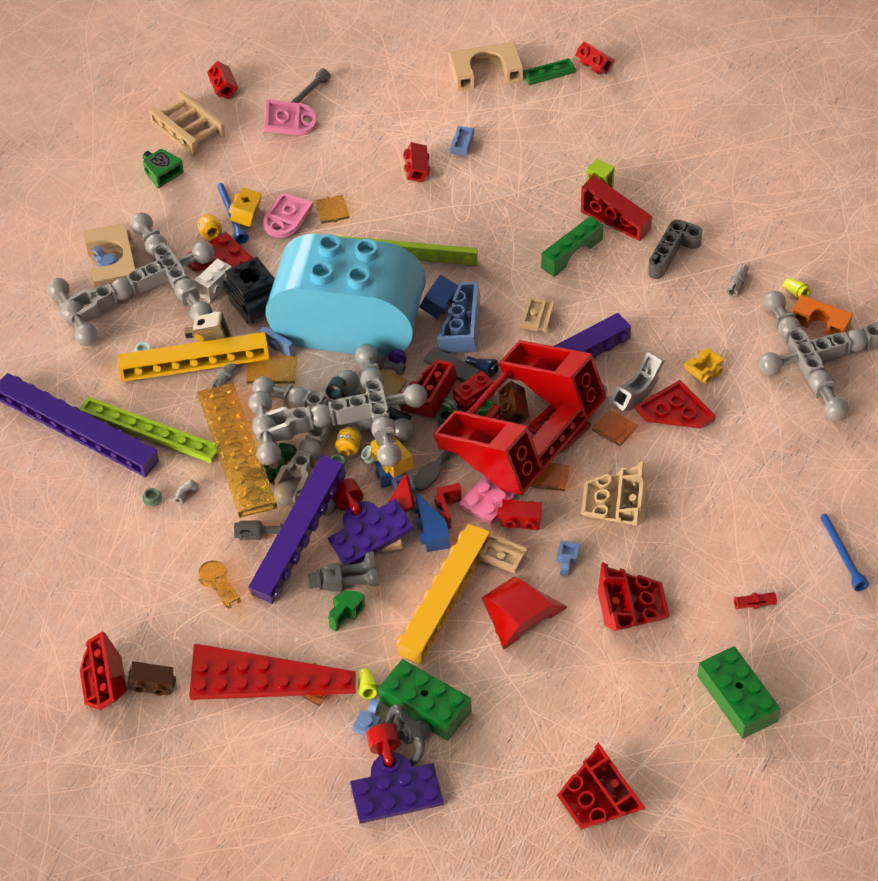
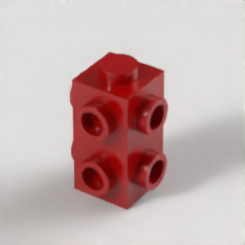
M585 41L578 47L575 55L580 59L579 62L585 66L590 65L592 67L591 70L599 75L600 73L607 75L615 62L613 58Z
M216 61L207 72L209 81L214 88V93L218 97H224L229 100L237 91L238 85L230 67Z
M410 142L408 148H405L403 153L406 179L423 182L430 173L427 145Z
M481 371L476 375H472L462 384H458L453 389L452 399L457 402V407L466 412L494 381Z
M503 499L502 507H498L497 519H501V527L540 530L542 502Z

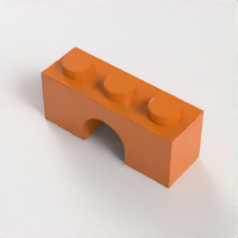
M802 295L792 311L803 327L808 328L813 321L826 323V335L843 333L845 331L847 333L851 326L853 313Z

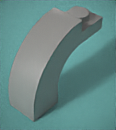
M650 351L646 352L635 375L626 384L616 386L609 402L623 411L635 408V405L642 402L660 378L658 374L665 360Z

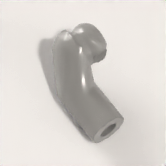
M189 479L180 485L174 497V502L182 504L186 493L189 490L191 492L197 491L199 484Z

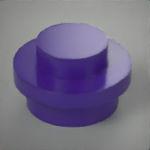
M395 349L389 354L388 360L397 364L400 362L406 364V353L400 349Z

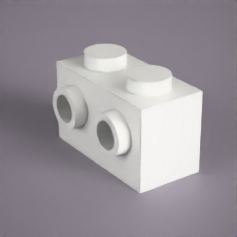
M216 259L194 280L199 296L211 303L224 290L223 279L227 276L225 271L232 267Z

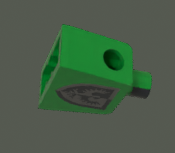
M159 149L154 153L146 151L142 156L144 159V172L158 189L184 173L182 159L164 149Z

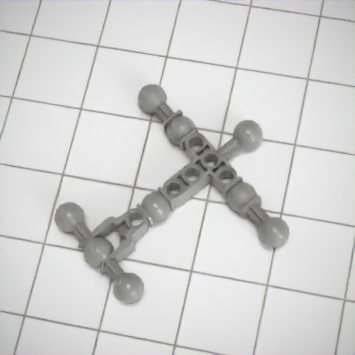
M136 213L131 219V228L135 233L143 234L142 238L147 253L153 256L154 262L130 272L129 275H125L126 279L118 278L111 285L107 283V285H100L92 289L84 288L70 297L68 296L70 290L68 282L63 278H53L47 285V294L52 299L59 300L58 308L61 309V317L69 325L75 326V339L82 346H91L98 338L97 329L92 324L85 322L99 318L102 312L111 308L114 304H118L117 300H127L131 297L132 293L136 296L167 282L174 289L177 298L182 300L183 305L189 304L191 306L189 314L194 321L196 316L213 313V310L207 302L199 300L200 296L197 285L185 274L183 267L193 262L209 263L215 253L213 246L209 242H198L194 245L191 253L177 259L167 245L166 239L160 235L159 230H152V218L147 213Z
M779 291L766 293L763 298L764 308L770 313H775L777 316L776 328L779 334L785 338V343L788 344L790 353L781 356L773 352L763 354L758 362L759 369L763 374L775 375L779 373L782 366L796 362L803 376L809 382V387L815 392L816 398H824L826 402L824 406L825 415L833 421L844 419L849 410L847 402L834 395L835 382L832 380L831 375L825 371V366L822 365V362L843 357L845 354H850L851 351L860 352L865 348H877L878 321L869 324L867 327L863 326L862 330L852 329L847 333L845 331L810 340L806 332L803 331L800 322L795 318L794 312H786L784 308L786 306L785 296Z
M362 344L356 349L355 359L361 365L360 383L366 389L364 394L336 399L328 402L329 406L317 404L311 410L307 406L290 409L281 407L269 411L272 407V399L268 393L257 391L249 397L248 406L257 415L253 419L252 431L256 436V440L261 441L260 446L257 448V458L260 463L272 466L281 457V450L273 441L290 440L294 435L308 432L311 429L314 430V426L324 428L331 422L334 426L335 424L343 425L372 418L371 432L376 439L377 445H381L377 452V459L381 465L393 467L400 462L402 452L398 445L394 444L396 441V426L390 419L388 407L406 403L412 408H418L426 402L427 392L423 386L411 384L404 390V393L385 397L382 386L384 376L379 369V365L376 363L378 351L371 344Z
M344 370L337 375L346 381L347 387L353 390L358 388L360 381L355 372ZM264 376L257 378L252 384L253 393L263 391L268 393L270 397L283 399L284 407L288 405L290 408L309 406L311 410L317 404L329 406L328 402L334 401L325 393L312 390L307 391L302 387L293 388V384H289L287 389L277 387L272 379ZM371 418L343 425L354 426V428L358 426L363 431H371L373 421ZM406 418L393 421L396 426L395 437L400 442L408 441L414 436L415 428L412 421ZM331 422L324 428L314 426V430H309L305 440L299 444L296 454L288 465L281 466L275 479V484L263 481L260 474L256 471L249 470L243 472L238 482L241 491L249 495L256 494L259 491L267 493L269 498H275L277 503L283 506L295 504L309 479L311 467H314V461L320 458L323 447L327 444L337 424L333 426ZM293 478L301 479L298 487H296L295 484L286 481L292 480ZM330 499L328 509L321 517L328 516L333 511V499Z

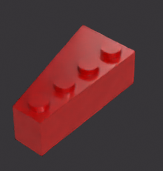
M592 175L581 187V213L592 216L596 220L638 241L651 229L652 216L595 175Z

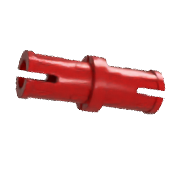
M774 592L764 594L752 593L748 596L734 597L736 610L751 607L758 609L759 606L777 604Z

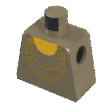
M222 311L196 316L193 327L185 328L186 338H196L197 342L231 337Z

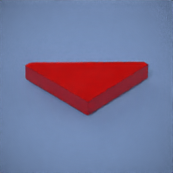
M403 475L388 501L390 502L396 498L405 513L415 509L408 475Z

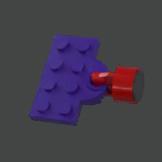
M346 478L342 483H339L336 495L333 498L338 509L346 511L343 515L344 529L328 537L330 544L343 565L360 563L364 560L367 552L373 551L375 554L415 530L396 498L380 508L374 503L362 501L364 494L357 482L352 478Z
M383 722L370 727L366 732L370 752L378 754L379 757L372 764L371 777L350 781L359 824L443 806L444 802L434 763L412 767L410 761L404 755L394 752L401 745L398 729L395 724Z

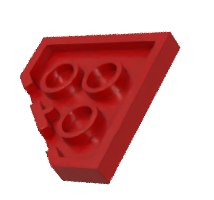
M225 232L209 241L215 251L214 257L209 263L193 262L187 266L195 272H201V270H206L216 259H219L234 268L253 259V257Z
M681 380L635 405V410L646 422L701 429L716 419V415Z

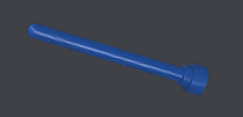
M219 183L217 186L228 215L231 217V213H229L231 201L224 184ZM231 221L235 230L233 234L235 241L238 244L246 243L249 239L247 231L241 228L239 223Z
M822 514L821 520L852 576L851 585L857 592L865 590L869 586L866 576L858 572L828 515Z

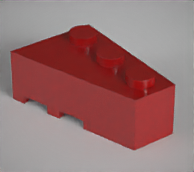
M439 359L425 369L418 380L409 383V385L419 384L425 388L427 392L426 402L418 408H412L406 403L400 404L401 411L431 418L436 416L443 403L442 400L448 396L458 379L454 363Z

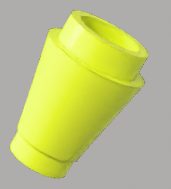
M787 278L783 283V286L797 300L801 295L805 297L810 295L811 289L806 283Z
M363 668L358 672V693L364 699H372L377 695L378 685L370 669Z

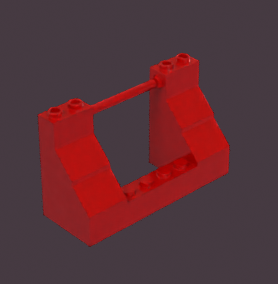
M519 340L499 362L502 374L467 412L455 410L433 433L438 449L457 453L500 490L523 495L607 398L592 353ZM507 378L522 381L541 399H545L556 409L555 413L533 437H531L528 426L475 415Z

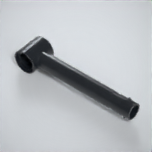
M339 376L333 377L326 388V395L333 400L340 397L345 398L362 394L347 387L346 381ZM333 386H337L340 390L334 389ZM388 407L389 416L392 420L400 418L410 420L412 417L408 412L406 414L393 407Z

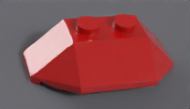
M103 631L87 640L85 646L87 649L80 666L84 703L100 711L116 702L127 691L122 657Z

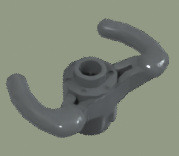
M394 704L389 709L385 722L393 723L396 715L401 725L398 732L400 740L405 744L413 743L416 747L415 755L408 759L411 765H415L422 759L424 754V740L430 736V727L426 721H414L399 704Z

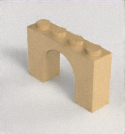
M514 42L449 51V64L457 90L474 88L472 69L483 63H490L500 67L506 83L523 81V66Z
M125 223L83 231L88 255L96 254L92 249L100 246L104 252H115L122 255L121 259L114 264L91 269L94 288L100 285H107V283L111 285L118 278L126 279L125 275H129L130 272L138 269V267L135 268V265H138L136 255H132L135 252L133 242H129V240H132L130 229L126 230Z

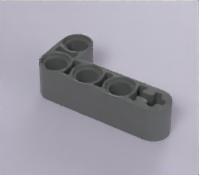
M673 220L649 258L648 275L653 279L662 278L681 245L691 249L699 248L702 241V228L683 220Z

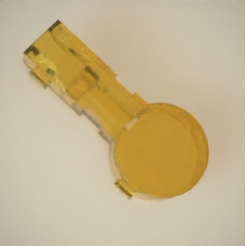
M216 560L203 563L198 571V581L200 584L216 590L223 605L228 609L231 608V603L235 601L238 604L241 603L239 595L231 584L226 581V573L228 571L224 564Z

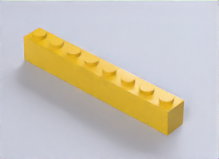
M265 332L117 354L121 382L224 367V365L230 363L237 365L269 360Z
M468 524L465 530H461L457 544L452 545L449 553L450 556L441 565L439 575L436 574L434 576L432 587L426 590L423 598L424 601L416 607L413 620L410 619L408 621L406 632L398 638L399 656L419 664L423 662L480 561L479 555L486 542L490 539V531Z

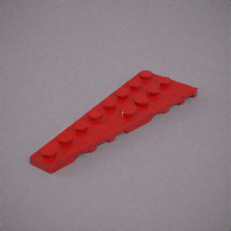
M194 644L189 693L191 700L356 694V671Z

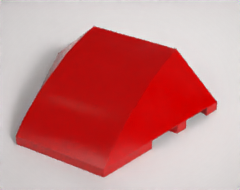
M602 562L598 596L606 627L618 631L669 618L670 615L662 582L642 575H637L636 577L626 573L624 569L616 570L608 567L607 563Z
M512 577L482 597L503 650L519 640L521 633L548 616L553 618L567 609V606L535 589L517 577Z
M599 742L588 759L585 758L583 765L577 773L571 776L557 794L581 830L646 809Z

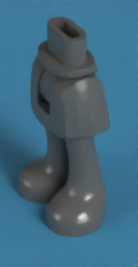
M373 551L366 553L363 562L350 565H339L338 562L320 568V572L317 570V573L308 574L310 589L319 587L320 590L343 592L344 586L348 585L379 586ZM365 573V574L356 575V576L343 577L344 575H348V574Z

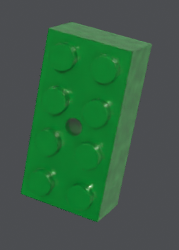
M735 646L699 662L698 678L742 739L778 722L780 714L779 705Z
M401 659L378 688L381 703L390 708L394 704H399L414 721H426L430 731L446 741L450 740L471 713V697L404 659Z

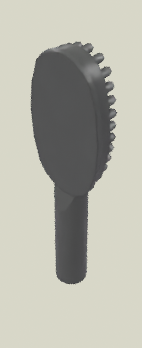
M444 450L435 462H429L419 470L413 480L417 491L427 490L436 481L442 464L453 452Z

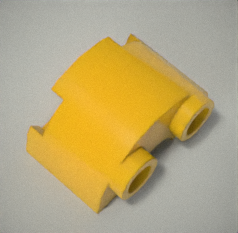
M706 348L699 353L696 359L691 358L685 362L684 369L704 384H708L715 375L718 377L723 372L724 358L711 349Z

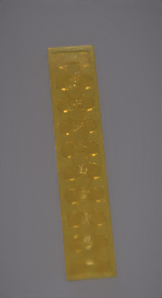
M234 383L198 391V399L239 518L277 509V502L263 463L257 458V447Z

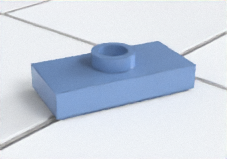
M457 126L450 154L468 155L474 135V128Z
M264 326L260 330L265 332L267 344L273 350H278L290 358L295 354L293 342L275 333L268 327Z

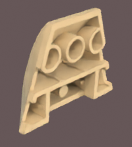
M638 462V466L627 470L624 467L620 472L613 475L605 474L586 481L583 493L582 515L593 519L637 526L645 521L647 499L644 462Z

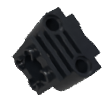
M255 257L225 271L227 276L223 279L224 291L229 296L230 303L238 310L245 322L253 324L254 320L266 315V306L275 278L259 258Z

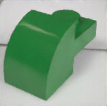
M344 591L337 594L333 598L334 608L328 614L329 627L337 631L347 617L355 620L365 607L364 594L357 591Z

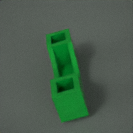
M589 216L541 253V268L555 277L567 267L571 256L577 249L584 245L591 249L603 240L604 224Z

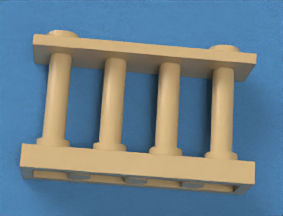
M180 90L178 91L179 102L164 111L158 110L155 106L150 108V119L155 126L194 156L199 153L198 143L216 132L222 138L225 137V126L221 120H218L188 94L186 95ZM182 107L188 110L174 120L167 117ZM193 115L198 118V120L185 128L178 126ZM203 124L209 127L195 137L188 134Z

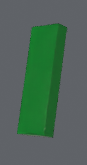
M570 58L523 70V76L529 85L573 74L576 72V68Z

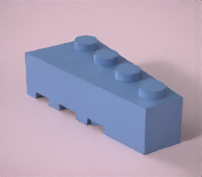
M478 282L459 283L453 298V304L447 312V319L443 322L441 334L437 337L440 350L446 353L477 352L481 298Z

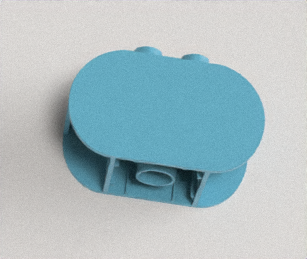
M333 234L302 235L290 241L284 248L267 302L266 318L275 333L293 342V345L298 347L355 354L356 349L360 345L371 344L377 351L384 353L388 357L395 349L406 350L412 340L413 328L422 292L426 284V273L420 261L412 253L392 243L373 241L371 239L337 237Z

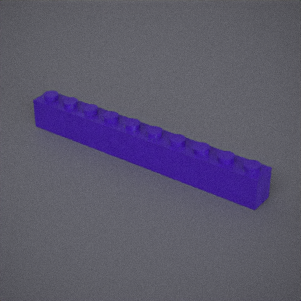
M7 373L0 380V401L135 473L146 477L159 463L157 450L153 446H148L139 439L130 437L122 430L111 427L107 422H102L93 415L82 412L78 407L71 406L64 400L55 398L49 392L42 391L31 383L28 384L18 376Z

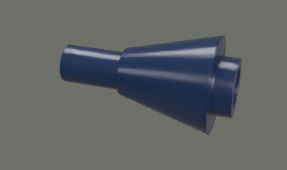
M470 356L466 358V363L474 365L489 377H492L499 370V364L496 359H476Z

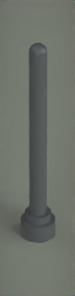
M321 68L316 73L315 79L291 102L300 103L320 83H326L331 78L330 73L326 69Z

